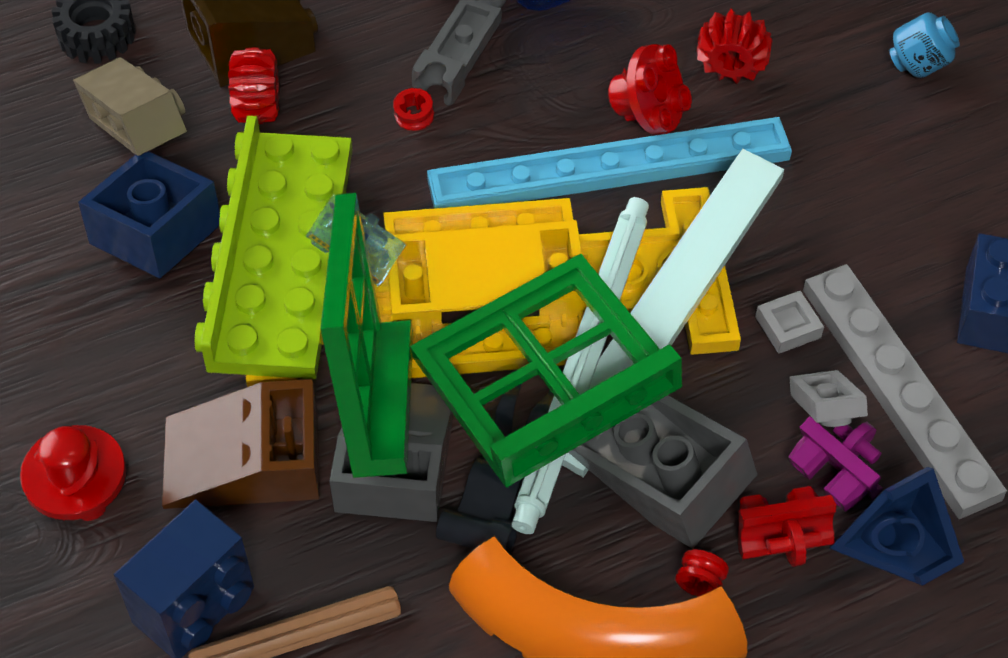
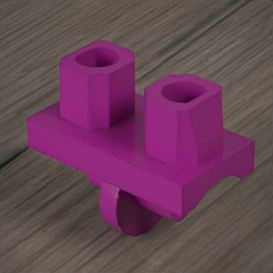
M810 416L799 427L803 438L796 444L788 456L790 464L809 480L827 462L833 466L839 473L824 488V492L826 495H832L836 505L844 512L860 502L865 496L873 501L883 491V488L878 484L881 479L880 476L858 458L861 455L870 464H874L882 454L870 443L876 434V429L871 424L864 422L856 429L849 425L834 427L833 432L844 441L843 444Z

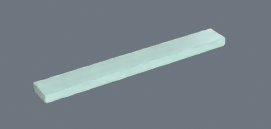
M742 148L631 311V315L659 349L673 344L782 180L783 168ZM614 338L599 358L589 389L634 364ZM566 453L562 466L584 478L588 469L571 454Z

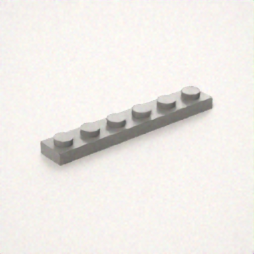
M845 264L806 279L803 292L923 468H934L942 495L957 518L962 519L1003 501L1007 492L1006 488L850 267Z

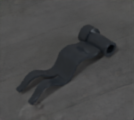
M522 384L504 393L496 410L494 422L505 437L512 433L515 405ZM551 390L532 409L525 426L548 413L554 397ZM483 455L478 457L471 468L458 510L444 509L437 524L436 538L476 549L495 536L503 548L512 555L518 531L512 527V521L509 520L523 479L506 488Z

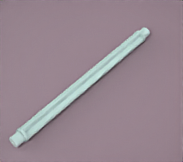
M638 197L629 199L626 209L620 213L598 273L619 300L621 299L647 225L646 214L649 205L645 200ZM586 306L575 337L601 324L588 306ZM607 336L567 358L563 374L579 394L589 390ZM555 396L553 397L548 413L556 409L557 407L561 406L560 402L557 400ZM565 455L524 477L514 504L516 513L512 521V527L516 531L523 534L534 533L539 518L545 515Z

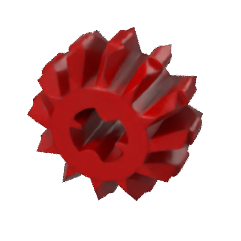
M733 8L730 9L726 16L715 12L710 22H704L703 27L700 29L696 50L698 54L697 60L703 62L705 73L717 72L719 81L725 77H730L738 84L742 76L754 80L758 72L765 70L769 63L773 42L771 38L772 33L766 31L765 20L752 21L750 11L743 16L737 15Z
M259 47L234 50L229 60L228 72L231 113L238 123H246L247 116H257L258 124L274 122L278 116L280 99L277 59L271 49H260Z

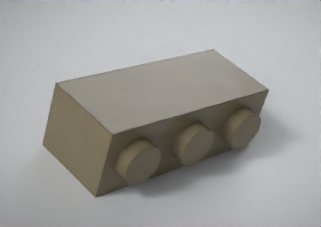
M121 57L73 80L89 118L137 156L187 132L181 115L185 114V107L178 93L174 89L169 90L164 87L156 77L151 78L145 74L140 66L135 67Z

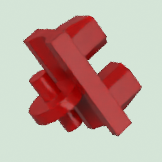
M807 486L792 489L786 495V502L769 505L767 499L760 494L742 497L740 499L738 550L742 559L786 553L790 565L796 567L806 563V549L834 544L833 516L836 512V503L832 495L818 497L813 488Z

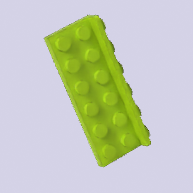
M247 116L244 132H237L235 138V158L238 160L237 168H230L227 178L228 195L231 196L229 205H222L220 210L219 226L223 236L221 243H214L212 248L211 265L213 272H215L213 282H206L204 287L203 307L204 311H207L205 322L197 323L195 330L196 352H202L208 373L303 379L317 378L323 340L320 328L329 251L309 236L313 234L330 246L335 195L346 194L353 151L352 138L260 133L257 116Z

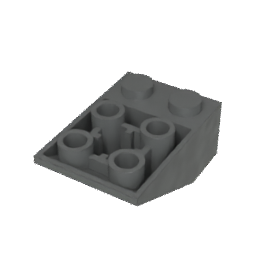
M411 383L407 474L353 478L341 426L330 476L334 512L438 522L453 413L433 385Z

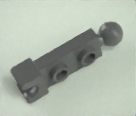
M460 0L429 49H424L412 69V87L427 91L430 86L442 85L447 90V93L444 95V103L446 105L454 104L465 86L466 77L501 23V7L506 3V0Z

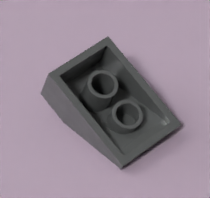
M668 395L568 452L650 523L692 549L758 475L746 438Z

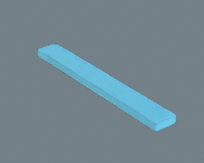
M780 117L431 169L427 170V181L434 209L524 202L725 171L732 165L742 148L771 163L789 161L792 149Z

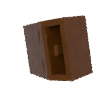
M313 379L260 382L167 416L165 424L163 509L186 508L195 499L204 507L318 500V408Z

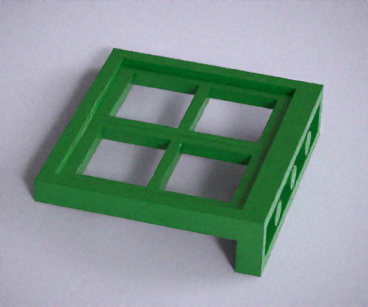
M357 194L335 195L320 329L353 478L407 474L412 353L410 346L413 345L414 336L411 320L381 323Z
M581 253L410 346L413 359L506 488L682 387V358L670 344L659 349ZM575 290L601 324L547 353L522 321V318ZM504 329L528 360L529 364L474 394L452 365L449 358ZM611 334L634 364L586 392L579 394L556 364ZM539 375L561 406L505 437L482 405Z

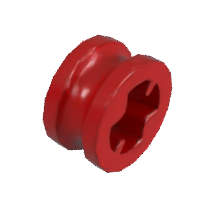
M409 88L401 91L394 98V116L396 123L406 130L417 131L428 127L433 122V101L427 91L420 88ZM416 106V110H419L421 107V112L411 114V110L407 112L406 108Z
M697 549L688 550L684 553L681 562L683 567L677 571L675 578L677 584L683 590L699 597L721 586L723 588L721 581L727 578L729 567L722 558L713 553Z

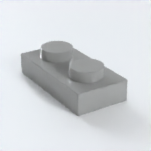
M838 370L789 376L791 396L816 423L820 422L821 425L828 427H839L850 424L851 418L868 416L866 395Z

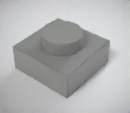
M801 290L757 307L755 317L778 354L822 337L824 326Z

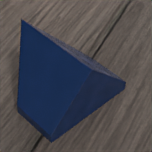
M926 467L886 488L829 548L922 586L964 563L934 468Z

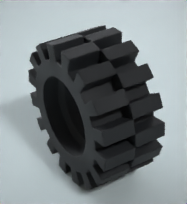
M56 0L57 7L52 8V22L60 48L63 52L66 51L67 56L71 59L78 55L79 62L87 63L88 58L93 57L95 64L102 63L101 56L107 55L110 61L116 58V50L123 54L128 50L126 43L132 44L134 41L133 34H136L129 0ZM93 20H106L96 26H82Z

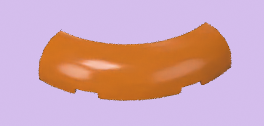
M495 536L478 546L461 561L453 572L449 583V591L463 610L490 636L495 634L502 641L522 652L523 658H746L747 638L743 624L722 586L702 596L665 606L635 608L598 604L569 595L538 579L523 568L503 548Z

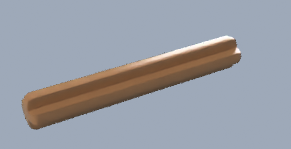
M386 586L195 647L188 652V658H271L398 617L401 614L400 602L394 588Z

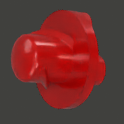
M651 44L639 47L630 59L628 71L626 68H623L622 74L614 76L608 87V98L614 112L624 116L626 121L637 120L639 125L652 135L668 134L675 130L680 123L683 112L691 108V92L683 84L677 65L676 51L669 44Z
M86 425L61 426L48 432L30 448L21 466L20 480L29 504L43 515L59 520L82 519L84 521H92L104 514L106 507L121 491L126 477V462L117 441L105 431Z

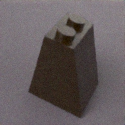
M181 0L187 33L220 88L229 85V60L234 50H245V48L251 47L271 49L277 59V66L316 52L314 33L318 32L317 21L312 10L309 7L304 9L300 4V0Z

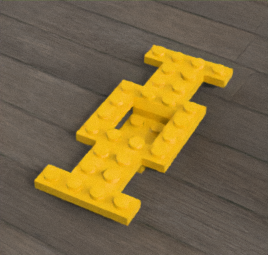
M708 187L662 191L661 206L666 228L645 229L620 299L621 303L630 313L710 197ZM570 198L384 212L387 250L368 251L372 276L379 280L377 284L374 282L381 323L411 320L414 335L413 344L452 324H442L441 312L477 310L580 253L593 269L599 273L613 232L579 234L577 220H573ZM725 266L685 324L691 355L739 351L741 337ZM573 290L540 308L539 316L524 317L522 321L548 353L575 338L587 305L577 292ZM504 329L449 358L459 374L516 370L529 364L528 360ZM412 357V378L426 377ZM565 359V360L559 362V363L556 364V365H557V366H563V365H565L567 359ZM246 375L247 387L260 382L298 380V378Z

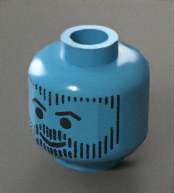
M927 12L894 31V47L890 49V56L899 71L907 70L917 78H924L950 64L955 59V48L960 46V42L953 25L945 16L938 17L933 13Z

